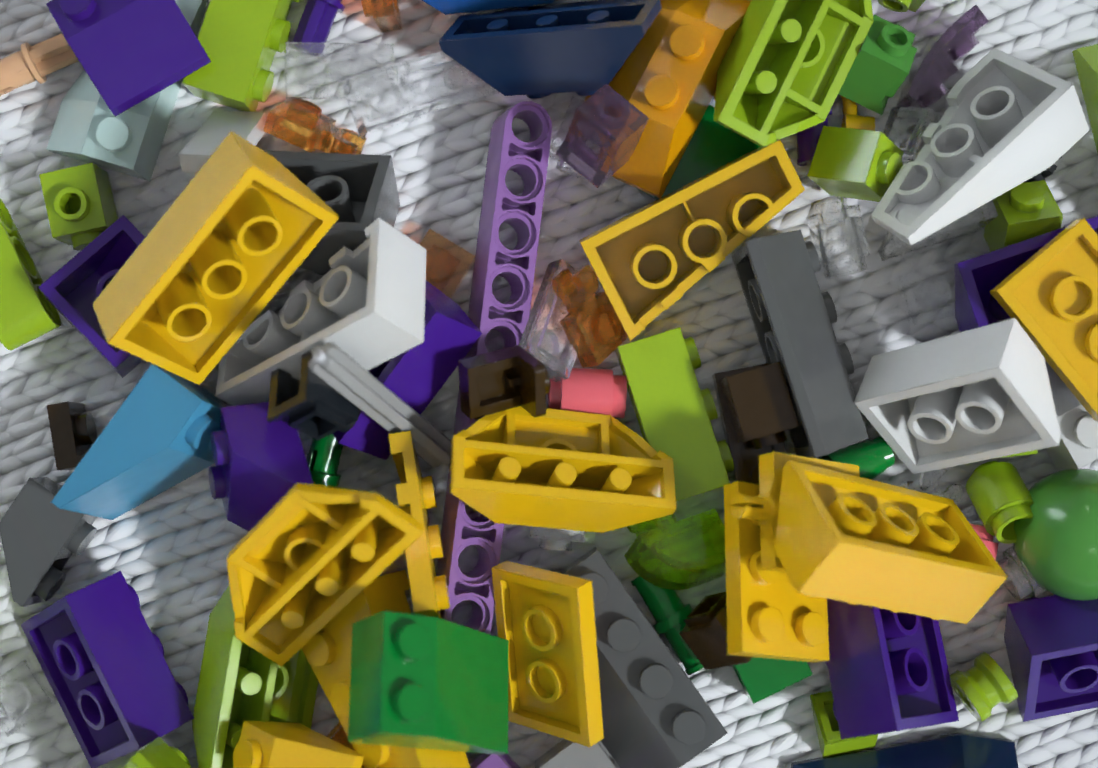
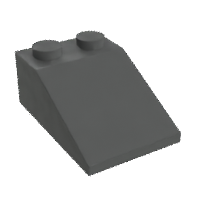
M263 150L284 165L334 210L339 217L300 264V268L324 276L332 269L329 266L328 259L344 246L354 251L368 238L365 236L364 229L377 218H381L394 227L400 200L391 155Z

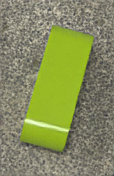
M0 198V342L6 349L12 351L60 327L61 319L57 309L38 288L44 282L9 211Z

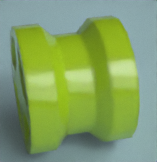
M986 652L977 656L974 660V666L967 671L957 670L950 675L954 691L971 714L981 723L991 716L993 707L999 703L1009 704L1018 698L1017 691L1007 675Z

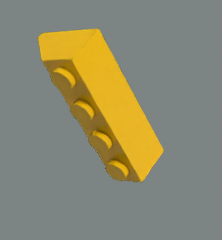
M230 131L93 302L92 306L107 343L200 385L339 219L338 215L276 158Z
M788 460L782 468L774 551L787 572L789 583L798 593L810 597L819 596L845 601L852 605L861 604L883 608L896 613L904 612L926 616L933 620L942 619L967 624L1008 578L952 499L793 460Z

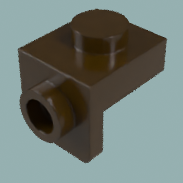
M519 345L458 360L461 411L470 420L518 406L523 407L534 418L546 415V394L550 390L548 372L541 362Z

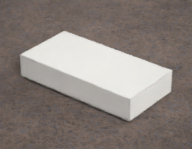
M214 110L179 153L182 172L197 174L230 131L256 146L267 131L265 112Z

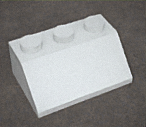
M1016 318L872 356L854 400V404L912 474L1059 446L1061 439L1045 358Z

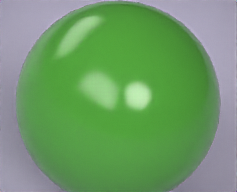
M1086 468L1061 470L1040 479L1029 489L1034 502L1030 505V509L1034 516L1031 519L1022 518L1014 521V531L1017 540L1016 543H1013V547L1024 571L1046 591L1072 600L1098 599V471Z

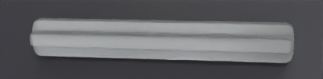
M328 342L322 347L316 345L311 350L313 357L308 365L314 374L390 434L411 430L417 455L432 467H438L442 463L447 466L451 463V440L341 348L332 342Z

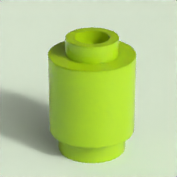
M989 461L979 465L967 480L965 490L986 531L990 535L996 536L997 540L1001 543H1016L1014 521L1022 518L1031 519L1034 516L1030 509V505L1034 502L1016 467L1009 462Z

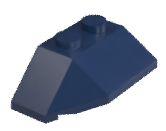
M595 0L505 9L483 15L476 13L460 15L440 38L439 44L445 54L504 96L526 95L531 99H539L552 93L575 92L580 96H589L606 89L643 38L662 7L660 0Z

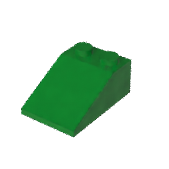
M385 610L354 623L352 626L348 743L498 755L508 754L509 640L438 617Z

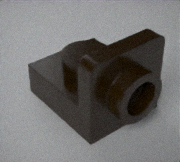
M63 402L46 405L57 471L74 470L91 448V444L97 439L94 417L91 412H86L84 403Z

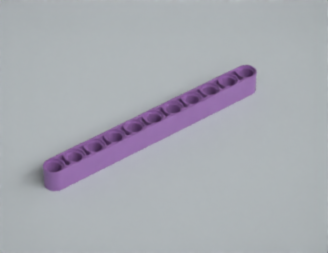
M522 101L512 106L495 119L491 128L468 317L482 334L463 359L489 353L485 346V339L491 329H495L502 334L504 348L519 345L524 350L526 349L552 135V121L548 112L540 104L532 101ZM513 118L523 120L530 130L528 142L520 141L512 131ZM508 170L516 172L521 177L524 185L521 196L514 195L508 190L505 184V176ZM502 223L512 226L517 234V244L513 250L506 248L499 239L498 231ZM497 275L505 278L511 287L510 298L505 304L499 302L492 293V283ZM460 389L458 391L453 436L463 429H468L482 418L478 417L470 420L461 411ZM450 463L441 529L444 557L438 558L436 576L446 575L450 609L440 610L441 619L452 622L451 615L455 606L462 601L469 600L472 606V614L468 622L463 626L491 635L495 605L491 567L500 563L504 524L494 523L482 514L475 519L468 517L465 511V502L450 493ZM474 545L479 557L477 565L473 570L462 573L458 565L460 553L464 548Z

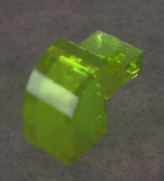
M715 508L679 521L672 514L627 526V529L631 533H635L637 538L624 557L639 576L653 585L671 590H684L718 579L726 573L725 527Z

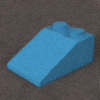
M151 364L51 502L59 509L109 520L116 519L215 464L211 449V432L220 431L221 407L229 406L203 386Z

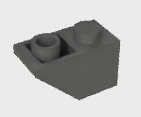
M48 477L29 478L0 521V534L12 598L21 607L39 603L42 599L45 601L50 600L65 581L66 574L62 572V569L72 554L77 556L81 554L90 544L97 531V528L92 526L97 517L59 509L51 502L62 486Z

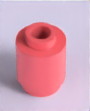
M561 367L559 378H549V409L611 415L614 418L625 417L627 402V380L625 375H613L612 369Z

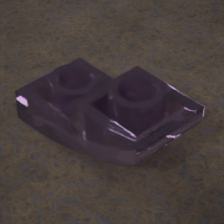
M977 4L954 22L918 62L905 83L896 104L902 114L915 104H918L922 111H924L949 92L944 83L958 71L953 63L980 44L975 35L989 22Z

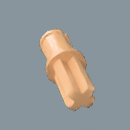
M62 33L33 46L25 42L21 44V50L0 59V97L36 80L42 84L47 81L46 75L79 61Z

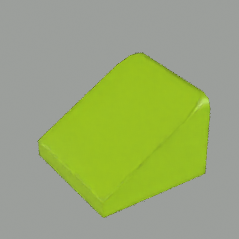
M832 690L810 695L823 758L851 752L868 751L876 747L878 734L841 739L838 721L833 712L834 699Z

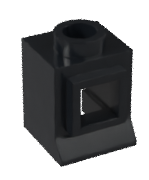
M308 351L301 358L300 381L293 378L292 374L280 368L271 372L267 421L282 420L288 423V426L317 440H321L336 431H349L359 419L360 409L310 370L308 363L313 355L311 351Z

